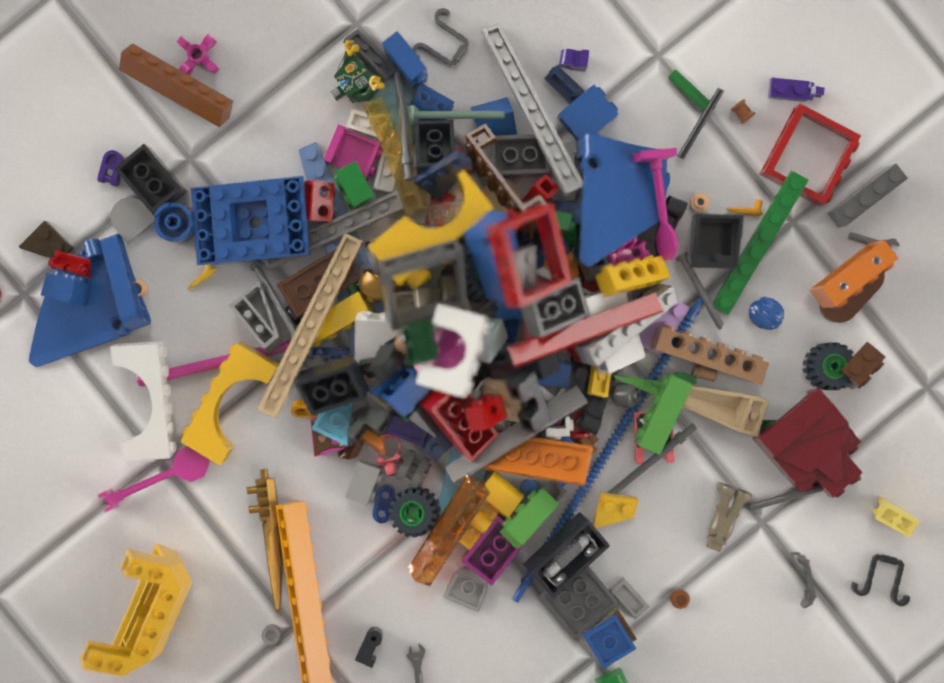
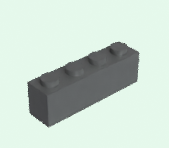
M897 163L890 165L827 214L838 228L847 226L908 178Z

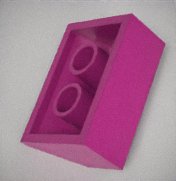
M442 326L437 327L433 336L439 348L438 360L424 364L447 370L459 366L465 358V340L460 333L453 329ZM421 364L413 365L419 374Z

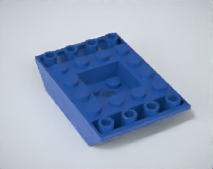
M304 176L191 188L197 265H226L298 258L310 255ZM258 217L260 219V225L259 227L254 228L252 225V221L254 218Z

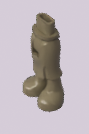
M718 482L716 489L721 496L709 525L706 547L721 552L722 546L726 545V541L732 534L743 505L751 500L752 494ZM734 495L732 507L729 508L728 505Z

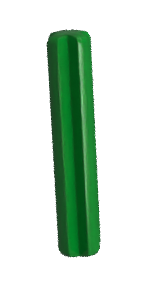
M675 69L668 78L704 111L710 100Z

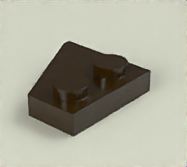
M45 220L19 245L20 249L52 259L55 257V250L70 253L74 249Z

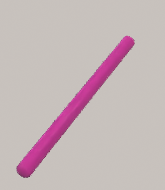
M291 340L284 341L270 354L262 347L254 349L268 357L286 353ZM230 354L168 368L169 375L167 380L218 369L224 360L227 361ZM138 376L136 379L137 384L141 387L146 386L143 380Z

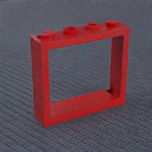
M799 103L793 108L759 175L782 186L786 176L774 171V168L803 116L849 140L822 194L820 195L805 187L800 197L817 206L829 203L832 199V191L841 182L842 176L840 175L843 170L847 169L851 163L849 158L860 145L858 141L861 135Z
M553 203L536 205L486 227L507 307H523L572 282ZM536 218L552 281L523 294L507 230Z

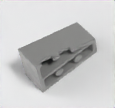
M257 282L229 305L267 353L270 354L284 342L267 292L260 282Z

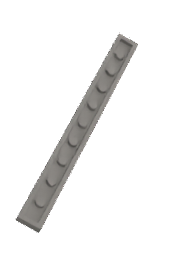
M500 23L482 30V35L565 196L582 190L583 182Z

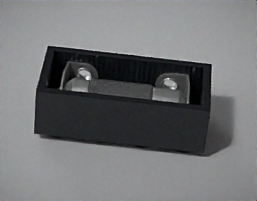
M579 512L526 560L523 565L554 599L607 550L610 545L589 519Z

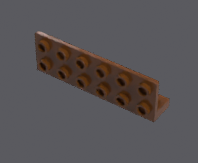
M486 124L466 134L465 148L467 153L465 155L471 159V164L473 163L476 167L479 177L485 179L488 189L491 192L494 191L497 195V200L502 207L505 206L507 210L511 208L518 214L536 205L546 204L540 195L524 205L521 203L482 151V149L496 142L495 135ZM536 218L524 222L519 228L522 235H526L529 240L534 237Z

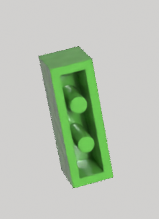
M543 488L538 491L534 489L527 496L528 501L525 504L521 503L514 510L516 514L513 518L509 516L502 523L503 528L500 533L515 548L522 546L559 505Z

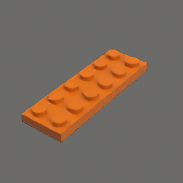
M532 437L482 469L585 486L593 448L588 445Z

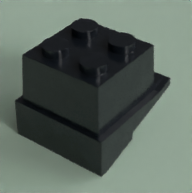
M693 215L691 221L690 267L737 269L744 215Z

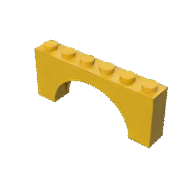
M243 341L237 344L234 343L228 351L230 356L227 361L224 360L219 367L220 373L218 377L215 376L209 385L211 387L210 391L203 395L200 400L202 404L199 410L196 409L191 416V424L187 425L181 433L183 435L181 443L218 465L226 462L235 446L225 437L219 424V408L225 393L231 386L242 380L252 379L266 384L270 383L280 365Z

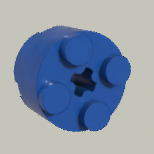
M165 203L161 205L154 214V229L161 238L174 243L189 241L194 237L193 211L179 203Z

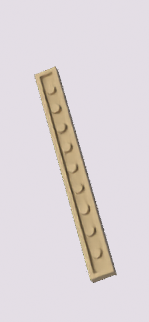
M346 233L344 234L257 409L258 411L277 419L363 241Z

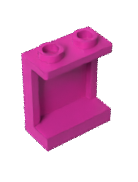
M338 124L323 160L327 164L339 169L356 161L364 178L369 180V177H373L377 168L375 166L376 160L381 158L384 148H382L383 145L380 141L371 140Z

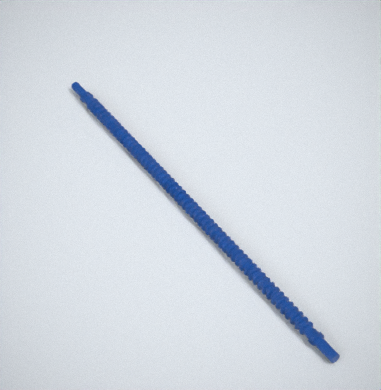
M698 296L694 305L689 307L687 316H684V321H681V326L679 325V329L675 332L681 333L682 330L688 332L687 328H691L690 323H694L693 319L696 315H699V309L703 304L700 296ZM677 337L672 339L671 344L673 347L678 343ZM661 354V358L657 359L658 363L654 364L655 368H651L653 371L648 373L650 376L646 377V379L658 380V375H662L661 370H665L664 366L668 365L667 361L671 360L670 356L672 355ZM641 390L639 403H636L633 408L625 410L626 415H622L623 420H619L621 423L617 424L618 428L614 429L615 433L611 434L612 438H608L609 442L605 443L606 447L602 448L603 452L599 453L600 457H596L597 462H593L594 466L590 467L592 470L588 471L589 475L586 478L585 486L579 485L580 489L576 490L577 494L573 495L574 499L570 500L571 504H567L568 509H564L565 513L561 514L562 518L558 519L559 523H556V528L553 527L554 531L553 533L550 532L551 536L547 537V540L571 520V516L575 515L574 511L577 512L576 508L580 507L579 503L583 502L582 498L586 497L585 493H589L588 488H592L591 484L595 483L594 479L598 478L597 474L601 473L600 469H604L603 464H607L605 461L610 459L608 456L612 455L611 451L615 450L614 446H618L617 441H621L620 437L624 436L623 432L627 431L626 427L630 426L629 422H633L634 412H639L637 409L642 407L641 403H644L643 400L647 398L646 395L647 393L650 394L649 392ZM528 570L526 571L527 575L520 580L521 584L512 597V600L517 603L527 587L530 588L532 585L531 582L534 577Z

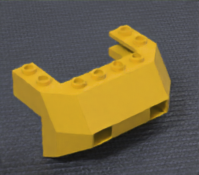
M156 543L152 554L127 548L126 556L119 567L121 570H124L123 575L125 577L140 580L112 645L87 640L85 650L80 656L83 670L123 677L150 662L163 652L190 590L192 581L178 553Z

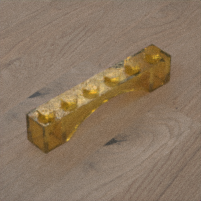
M378 97L363 104L369 122L390 165L406 214L412 216L428 209L421 188L414 184V179L412 181H405L404 167L401 165V157L403 156L401 138L386 101L382 97ZM412 168V175H413V177H415L416 175H415L414 170H413V168Z

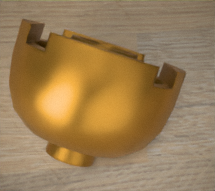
M364 268L359 279L361 292L366 295L365 299L371 303H376V301L383 302L379 272L373 274V269ZM392 279L393 292H396L399 285Z

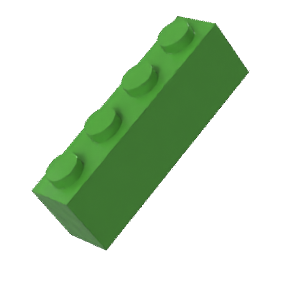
M669 372L666 376L662 377L660 381L661 388L658 394L655 393L651 401L653 405L650 411H647L644 415L642 428H639L636 432L635 442L638 446L656 454H661L693 386L692 383Z

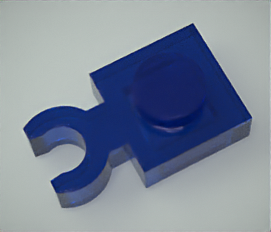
M349 347L312 348V355H331V359H341L342 355H349Z

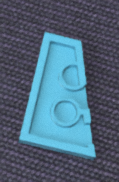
M353 404L320 413L312 430L348 446L349 438L346 434L351 424Z

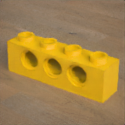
M653 255L647 256L642 260L640 258L634 259L629 264L624 261L615 265V267L613 265L605 266L601 269L602 272L595 276L604 298L657 285L671 277L663 257H653Z

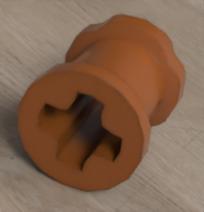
M745 99L730 109L740 118L741 124H744L756 114L755 111L752 112L746 105Z

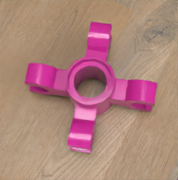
M207 34L200 45H191L180 36L176 42L187 51L188 60L179 67V70L187 75H191L196 66H205L215 75L219 68L209 60L207 52L216 45L217 41ZM197 52H202L199 59H194Z

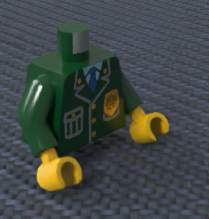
M348 40L344 44L346 51L334 75L339 86L330 92L336 101L347 95L352 103L369 102L380 89L384 88V84L379 82L381 77L369 74L358 56L353 54V52L359 51V46L353 45V40Z

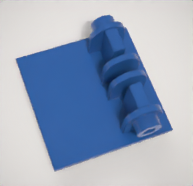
M423 83L420 84L411 104L418 108V111H452L455 103ZM419 119V121L446 120V119Z

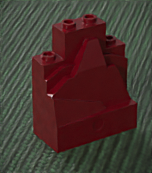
M809 389L807 391L808 394L762 434L757 437L754 436L752 440L797 491L808 492L815 486L814 482H816L828 497L837 498L845 492L844 488L849 484H855L863 473L847 455L856 452L861 441L848 426L849 422L821 389Z

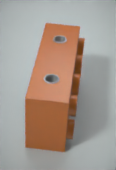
M885 240L869 243L810 288L809 291L822 308H839L848 302V297L859 294L866 283L871 284L879 278V273L882 271L886 272L894 267V262L899 258Z

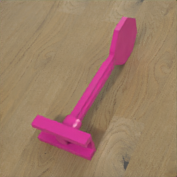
M676 148L640 151V153L632 155L633 162L650 161V168L653 172L660 226L655 237L657 252L663 257L664 261L672 260L675 258L678 250L677 233L667 221L668 216L661 168L662 160L677 156Z
M187 446L177 451L172 468L124 490L119 489L113 492L112 489L104 491L98 494V498L105 496V503L109 505V507L104 509L106 513L120 506L118 502L123 501L125 497L171 476L176 475L190 482L202 478L206 474L210 461Z

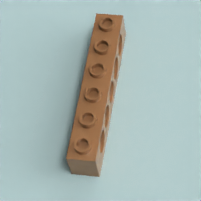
M664 324V327L657 326L650 346L651 349L762 385L769 365L768 362L763 361L764 357L752 354L750 357L745 355L746 351L735 348L732 351L728 349L729 345L717 342V345L711 344V339L702 336L699 339L693 338V333L684 330L681 333L675 332V327ZM677 337L678 343L673 347L671 344L672 339ZM694 343L695 350L691 353L689 347ZM712 349L713 355L711 358H708L707 352ZM727 355L730 356V362L728 364L725 363V357ZM747 361V368L743 370L742 365Z

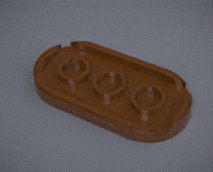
M884 271L878 274L879 278L871 284L866 283L859 294L848 297V302L839 308H822L820 305L819 308L823 317L830 322L836 323L851 320L883 285Z

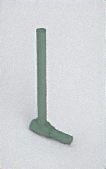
M413 104L405 105L409 145L415 144V121H419V119L505 118V111H418V108Z

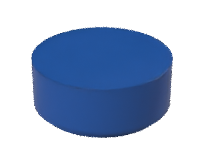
M531 479L523 481L520 485V491L526 499L534 489L536 491L539 490L537 483Z

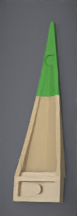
M614 375L616 379L627 384H633L635 387L653 395L655 393L658 394L661 388L660 381ZM692 386L683 407L738 432L757 437L769 400L748 393Z

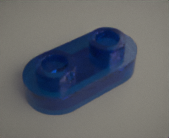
M382 485L376 492L372 515L378 523L388 522L390 520L389 516L392 515V513H389V508L392 507L391 501L395 499L396 492L391 485ZM388 492L389 497L384 498L382 493ZM379 511H384L385 516L380 517Z

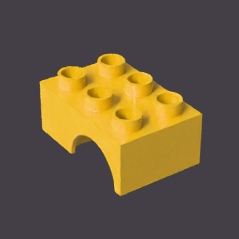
M463 170L457 176L461 180V184L458 187L463 194L464 204L460 213L452 222L438 228H426L413 223L405 216L368 247L380 261L455 239L460 244L466 239L464 233L489 210L494 211V207ZM453 260L443 262L442 264L444 267H447ZM426 267L392 278L400 287L405 288L409 284L414 290L421 288L433 276L427 270L430 267Z

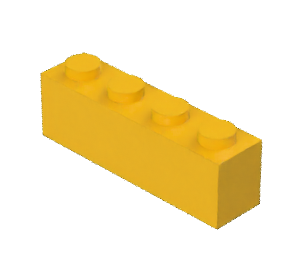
M361 291L331 307L311 349L314 350L322 346L321 342L325 339L330 341L338 336L337 332L341 330L346 332L355 327L353 323H355L357 313L362 311L374 312L370 302L365 299L366 295Z

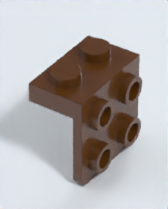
M867 341L840 372L853 382L850 386L852 390L855 388L860 389L871 380L870 374L873 375L883 367L884 363L882 361L886 356Z

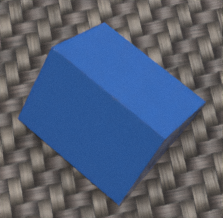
M507 97L471 107V111H505L504 119H474L476 128L486 124L495 136L517 135L513 109Z

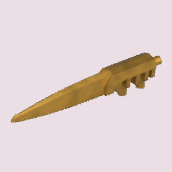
M268 468L260 469L261 478L255 479L256 486L246 487L247 495L257 493L258 505L248 506L249 514L259 513V519L263 521L262 528L268 572L277 613L280 610L282 548L275 505H278L275 478H269Z

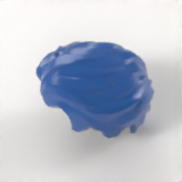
M764 296L758 301L756 300L751 303L749 318L758 328L765 330L777 329L784 319V309L775 299Z

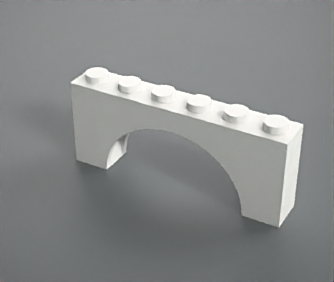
M371 311L357 313L355 319V359L357 363L361 359L375 357L380 345H384L389 340L395 338L397 332L400 331H392L386 321L385 312L380 314L372 313Z
M163 341L123 343L111 346L112 366L124 367L136 373L146 384L152 401L151 418L145 430L141 434L126 438L121 442L123 461L171 458L176 452L177 445L176 441H173L175 426L171 422L173 407L169 403L171 388L167 384L169 369L165 365L167 350L163 346Z

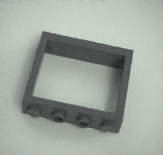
M456 239L378 261L385 316L392 331L402 329V324L423 319H434L438 304L458 310L468 309L463 249ZM453 260L456 296L396 314L391 277Z

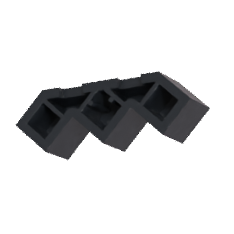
M499 350L491 363L481 362L483 370L491 379H509L519 369L534 372L537 379H545L560 371L556 352L517 367L514 366L508 350L503 352Z

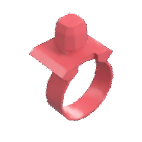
M384 434V439L393 438L399 443V450L390 459L379 457L376 450H374L378 457L376 461L379 467H385L388 476H395L397 474V465L403 463L400 456L401 445L395 436Z

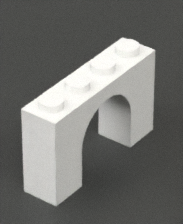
M600 289L584 296L590 315L588 317L629 303L627 292L604 298ZM639 334L597 366L598 374H610L645 358L644 347Z
M438 304L432 324L453 329L460 333L466 343V355L459 366L450 370L429 364H421L416 383L461 397H466L467 393L470 394L473 387V382H471L472 375L476 374L479 362H476L477 357L484 348L482 339L484 334H487L490 323L487 322L488 318Z

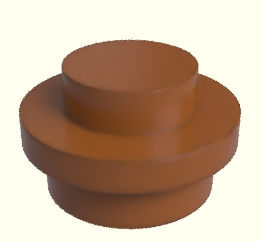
M677 589L672 592L670 601L675 608L683 609L688 606L690 597L686 591Z

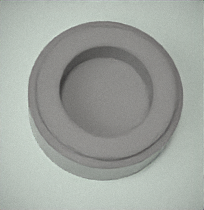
M275 624L267 625L262 631V639L268 645L278 643L282 636L280 627Z

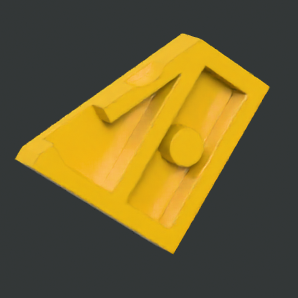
M600 492L592 524L597 529L634 518L638 504L637 497Z

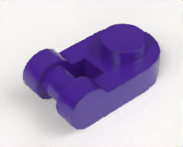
M110 150L104 154L97 177L98 182H107L114 187L119 186L121 177L114 168L124 160L121 153ZM108 169L113 170L112 176L108 175Z

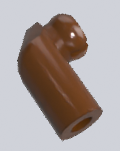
M360 439L357 445L353 443L352 446L339 450L338 457L342 460L356 458L364 442Z

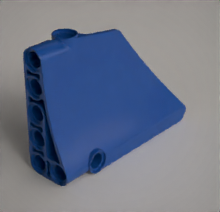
M593 133L585 134L577 141L576 159L581 161L579 169L584 175L579 259L585 266L593 265L660 221L650 161L633 162L632 156L633 154L640 153V151L657 150L656 148L621 142ZM667 159L662 160L661 168L665 197L670 183V174L667 172ZM588 163H590V165H593L594 169L589 167Z
M117 233L103 238L101 241L99 239H90L83 243V251L76 256L91 259L90 278L54 269L53 274L55 271L84 278V283L91 284L85 307L44 296L29 355L30 364L40 367L122 338L136 329L151 324V318L142 295L138 296L140 290L137 283L134 282L136 279L120 234Z

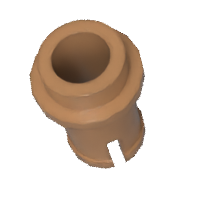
M699 364L694 365L691 371V376H694L695 379L701 378L711 382H715L718 374L717 370L704 368Z

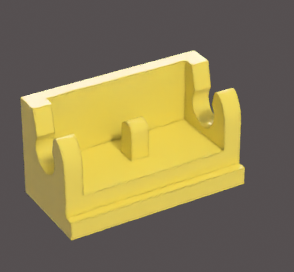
M880 496L877 500L879 507L872 509L875 515L874 518L909 538L919 524L917 518Z

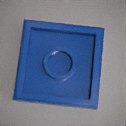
M616 614L583 633V637L603 669L636 650L635 645Z

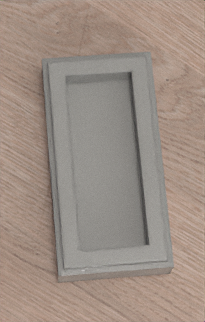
M624 577L609 589L635 619L649 608V605Z

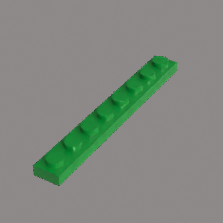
M794 171L789 172L739 256L738 268L730 271L712 303L716 309L729 315L809 180Z

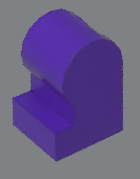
M562 49L559 67L585 72L590 50Z

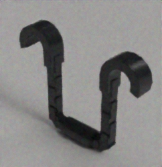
M884 554L874 555L870 563L864 588L858 591V584L852 581V591L859 596H866L870 592L877 561L880 559V562L892 565L898 564L890 598L896 605L906 606L910 601V596L903 595L902 600H897L905 564L901 559L898 560L895 557Z

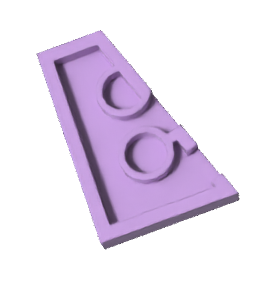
M678 300V303L639 333L643 347L660 357L662 352L650 348L657 326L664 327V324L675 327L676 331L690 308Z

